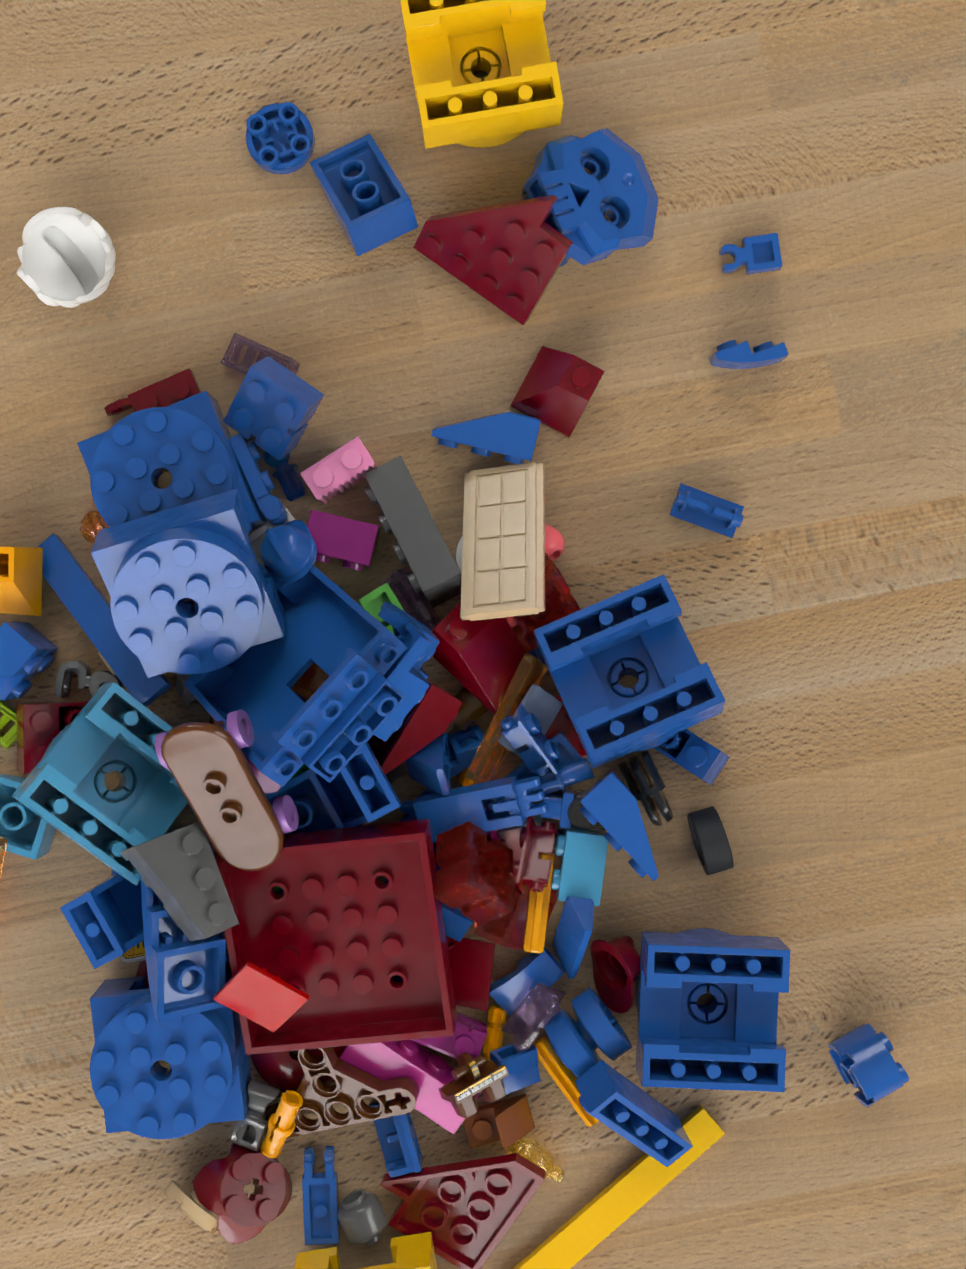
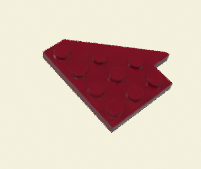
M550 195L431 216L425 222L413 248L514 320L524 325L532 315L573 242L545 223L558 199L556 196Z
M514 1153L424 1167L420 1172H412L397 1177H389V1174L386 1173L382 1178L380 1186L402 1198L391 1215L388 1225L404 1235L431 1232L435 1254L460 1269H481L544 1181L546 1171L521 1155Z

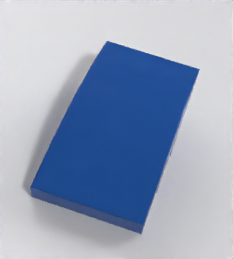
M141 880L144 946L154 1020L161 1022L225 1007L213 1000V998L225 985L226 939L218 933L207 939L190 941L164 909L163 902L151 887L148 888Z

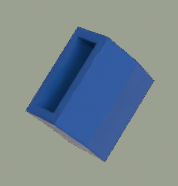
M526 1038L490 1051V1060L498 1067L502 1064L507 1067L509 1075L503 1078L506 1095L541 1081L538 1069L537 1048Z

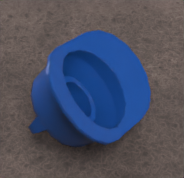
M293 520L284 525L276 526L273 529L268 528L266 536L261 543L260 553L262 560L269 567L273 577L278 582L290 584L305 577L312 569L317 556V546L307 525L302 520Z

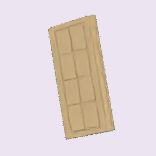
M530 462L471 470L470 473H464L461 619L476 621L544 612V464Z

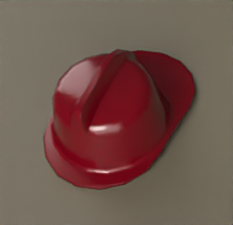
M624 936L608 942L600 939L595 940L590 946L595 988L602 1001L611 1010L621 1014L628 1012L633 1005V983L640 974V956L635 950L633 938Z

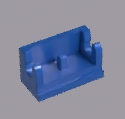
M378 1101L369 1104L371 1107L380 1105ZM410 1112L373 1120L389 1177L422 1171L423 1156Z

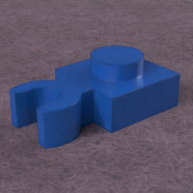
M778 233L745 237L741 241L742 248L733 244H727L719 250V255L730 254L734 258V263L725 264L722 267L723 273H733L739 266L745 265L746 275L780 270L782 267Z

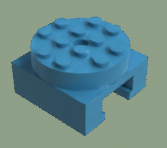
M115 682L103 683L71 724L60 731L52 740L43 758L12 795L13 798L51 824L63 835L135 885L140 882L141 875L129 860H125L120 851L163 835L188 803L171 771L161 765L155 750L156 735L171 730L172 727ZM112 771H116L120 777L119 785L113 790H107L104 782L106 778L104 773L109 774Z

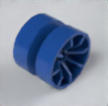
M588 987L571 1000L574 1012L578 1017L577 1022L562 1008L542 1022L555 1053L568 1069H571L578 1078L601 1060L596 1049L599 1048L609 1059L615 1061L632 1048L631 1042L616 1018L591 987Z

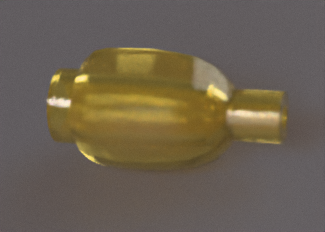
M521 1138L507 1148V1154L517 1153L546 1171L545 1178L549 1177L556 1183L563 1179L564 1170L555 1165L551 1152L533 1138Z

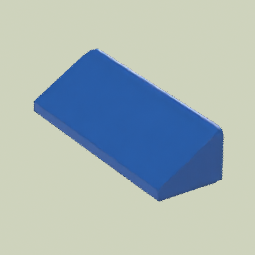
M568 896L555 932L552 947L569 979L576 977L593 931V899Z

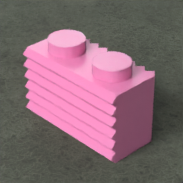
M356 437L300 474L315 498L322 504H326L327 500L332 501L333 496L338 497V493L343 494L344 489L349 490L350 486H355V482L360 483L361 478L366 479L364 474L377 468V465L359 437Z

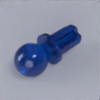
M264 450L263 458L270 467L277 469L272 474L273 479H278L287 499L291 502L302 498L306 494V490L296 472L297 464L289 465L288 463L290 452L279 461Z

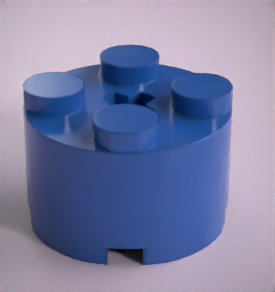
M869 1023L860 1025L828 1044L832 1049L829 1051L838 1072L846 1084L850 1083L859 1090L854 1093V1096L865 1107H869L909 1081L905 1069L899 1062L895 1063L890 1054L894 1050L890 1040L882 1031L877 1034Z

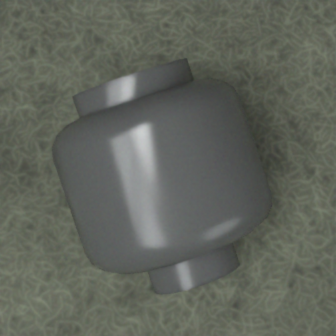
M359 1189L350 1193L341 1201V1208L337 1215L348 1241L353 1244L363 1243L364 1246L376 1243L382 1237L381 1232L387 1224V1216L377 1195L372 1192H365L364 1189Z

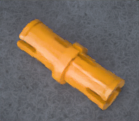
M287 1090L285 1093H282L276 1112L268 1120V1131L260 1146L261 1153L267 1158L275 1159L281 1155L287 1137L295 1129V1118L303 1104L302 1096L296 1091Z

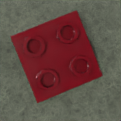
M446 935L456 1005L487 1011L496 943L464 937L458 942Z

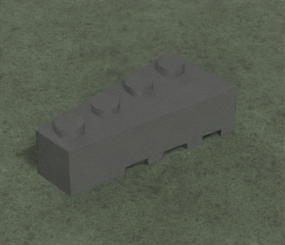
M399 456L365 473L364 475L369 483L368 486L364 487L365 492L373 506L379 503L384 514L378 516L387 535L392 532L394 533L398 543L393 545V548L402 564L408 561L413 572L407 576L415 592L423 591L433 608L460 595L462 575L402 457Z

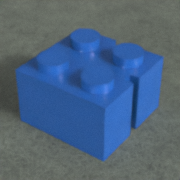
M266 356L250 366L223 422L247 439L255 436L254 444L280 461L296 448L308 426L307 422L312 419L324 394L271 357Z

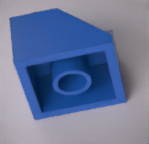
M4 622L0 626V699L3 701L22 698L31 689L33 684L30 681L38 672L43 673L55 660L52 655L57 651L58 647L29 622Z

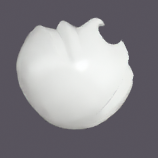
M54 207L37 213L25 225L22 234L23 245L17 249L18 257L21 261L17 275L35 292L41 301L50 306L61 305L73 308L96 299L106 291L115 273L116 251L109 234L95 219L76 208Z

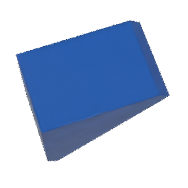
M446 731L405 761L412 780L442 796L450 795L452 750Z

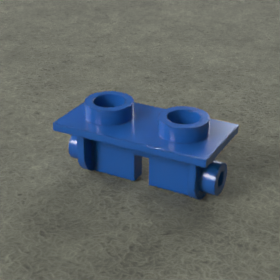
M681 483L669 515L733 538L736 527L739 528L742 523L744 506Z
M520 704L517 717L513 719L512 716H507L500 722L502 726L501 732L514 749L525 744L528 746L519 751V756L533 774L537 773L538 776H543L550 768L554 774H557L558 760L561 756L558 746L552 739L547 740L542 733V727L538 718L533 713L529 714L523 705Z

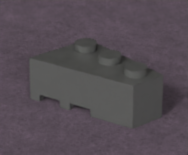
M199 821L120 851L125 860H129L143 877L141 880L148 888L151 887L163 902L164 909L190 941L207 939L239 924L208 838Z

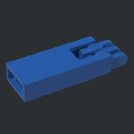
M516 776L454 788L450 789V795L442 796L436 792L419 795L413 802L417 820L429 819L432 842L520 826L524 824L527 817L543 814L548 811L546 802L532 803L545 797L543 790H528L541 785L538 776L519 780L516 779ZM500 796L505 797L506 801H494L492 804L493 810L485 812L487 808L483 806L482 800Z

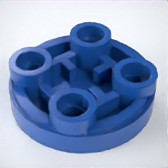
M291 102L270 104L261 108L255 114L250 115L247 119L246 144L253 160L259 167L273 174H289L299 170L308 162L314 149V133L310 121L295 104Z

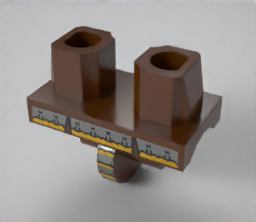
M463 1052L457 1057L459 1067L451 1071L455 1080L439 1088L441 1098L451 1102L457 1115L468 1118L479 1109L474 1097L477 1093L482 1091L484 1099L488 1102L497 1101L506 1095L503 1078L507 1077L509 1073L506 1065L502 1064L498 1067L492 1060L485 1062L482 1055L473 1058L469 1053Z

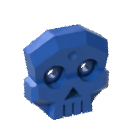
M608 128L597 130L581 139L580 137L570 135L550 141L537 154L533 170L522 189V195L528 193L523 198L524 200L550 195L558 198L545 223L573 242L560 267L565 265L570 258L584 266L606 259L615 250L644 247L653 239L659 200L641 155ZM584 168L588 169L591 174H588ZM604 215L609 217L610 222L605 219Z

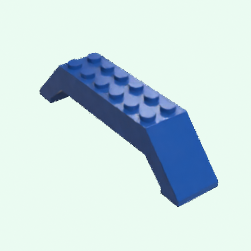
M367 742L330 783L313 770L308 769L289 780L277 792L265 794L272 809L274 799L284 795L290 796L296 806L298 828L295 831L284 834L346 827L352 828L366 822L370 823L402 805ZM116 873L60 907L94 969L121 956L144 940L141 880L135 885Z

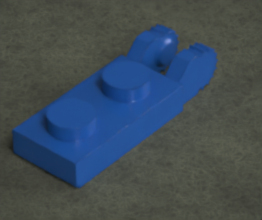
M240 433L230 437L231 446L263 516L274 526L282 525L287 520V512L279 498L271 493V490L275 489V485L268 471L262 472L257 461L262 459L257 445L254 444V440L248 442Z
M326 1146L324 1151L325 1172L314 1173L315 1152L313 1147H305L304 1174L302 1177L305 1245L339 1244L340 1225L337 1215L339 1211L337 1172H335L334 1146Z

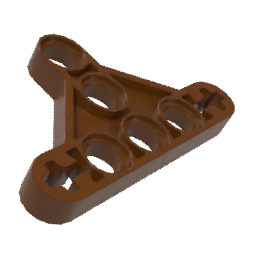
M333 1047L318 1048L323 1053V1057L320 1058L311 1056L307 1049L299 1050L298 1060L305 1075L296 1092L302 1096L303 1104L295 1118V1129L287 1138L407 1114L416 1106L420 1092L416 1082L406 1077L381 1080L337 1058ZM320 1076H330L336 1081V1084L333 1086L325 1085L320 1080ZM373 1097L378 1100L380 1105L377 1107L368 1106L363 1101V1098ZM279 1103L273 1104L268 1109L265 1116L266 1121L276 1112ZM335 1103L343 1104L349 1112L339 1113L334 1110L332 1105ZM311 1110L317 1114L318 1118L314 1120L308 1119L303 1115L302 1111Z

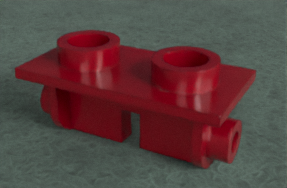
M532 816L528 817L527 826L521 829L519 845L522 848L521 858L515 861L513 868V880L516 881L523 894H526L528 885L530 886L529 890L542 893L544 887L548 886L552 862L551 860L540 859V854L553 856L557 836L554 823L543 821L541 826H537Z

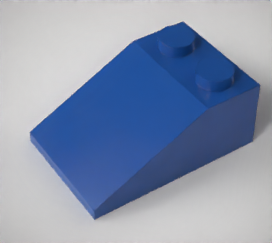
M370 134L309 162L357 256L418 228L410 197Z

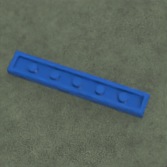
M53 533L38 546L43 548L42 575L129 693L147 707L171 687V684L163 674L147 678L138 656L125 645L116 631L112 620L110 603L61 538Z

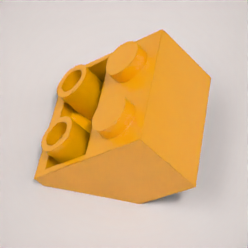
M0 545V613L41 616L43 548Z

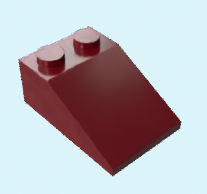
M460 602L432 631L440 641L433 657L496 715L536 669L505 618L476 621L462 620L460 617Z
M427 678L426 681L430 686L426 690L423 699L418 704H415L406 715L401 727L396 732H393L386 742L375 735H372L367 741L384 774L386 775L443 734L449 724L457 717L458 710L463 702L436 682Z

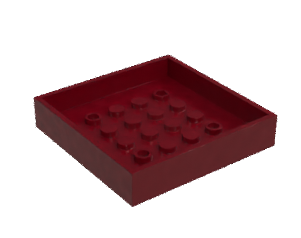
M429 819L284 834L283 848L279 857L270 866L256 871L237 869L226 863L217 852H213L239 922L238 925L224 930L232 977L249 961L261 969L266 968V971L276 977L280 976L281 980L290 985L298 986L301 991L310 995L309 1000L275 1032L239 1014L246 1055L454 1036L458 1015ZM383 875L387 877L389 882L385 884L380 883L377 880V876ZM273 887H281L284 890V893L277 894L274 891ZM399 975L403 978V981L396 982L392 979V976Z

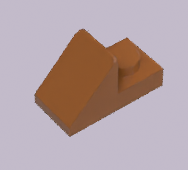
M526 1094L480 1106L475 1114L465 1118L463 1121L471 1149L500 1140L503 1149L535 1129Z

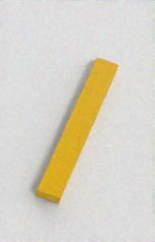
M700 1105L681 1122L693 1145L690 1150L668 1167L645 1153L512 1269L572 1268L724 1136V1130L708 1111Z

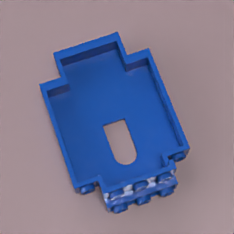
M258 562L263 577H272L284 608V637L249 647L242 656L231 664L215 671L191 674L183 684L215 721L223 720L225 724L224 730L227 729V715L230 712L242 709L248 714L254 730V742L251 746L241 748V750L255 767L268 778L283 787L305 763L307 767L330 783L406 699V696L383 675L408 647L314 565L302 579L294 583L285 584L278 582ZM315 662L329 677L305 703L291 687Z

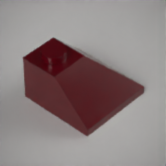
M542 346L511 407L528 416L541 419V423L570 438L605 371L573 354Z

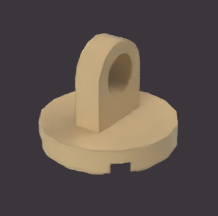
M172 1180L164 1190L165 1196L171 1202H174V1200L178 1201L182 1212L204 1230H209L213 1235H217L219 1232L217 1228V1215L202 1206L194 1190L190 1192Z

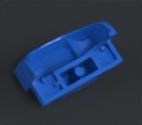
M387 601L380 607L381 611L378 613V616L393 626L394 635L408 648L383 675L406 696V699L373 734L385 742L393 732H396L401 727L404 718L413 706L423 699L430 685L426 681L429 676L421 666L434 655L436 647L440 643L427 626Z

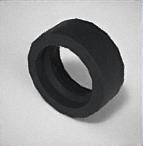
M711 806L689 813L687 818L691 836L706 875L733 868L734 861L729 841L715 807Z

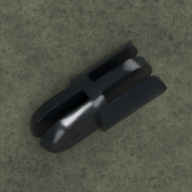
M647 750L642 753V758L654 781L653 784L637 756L630 758L629 761L642 788L641 790H639L627 764L622 762L617 765L630 791L635 795L636 800H641L651 822L654 825L661 826L662 820L651 795H653L667 822L672 820L673 813L662 791L666 786Z

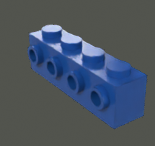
M603 1060L590 1067L587 1072L575 1081L581 1094L579 1102L588 1114L598 1119L664 1166H670L693 1147L678 1116Z

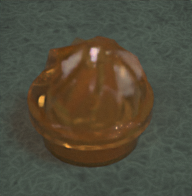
M97 510L89 511L84 515L79 529L85 540L94 543L99 530L109 526Z

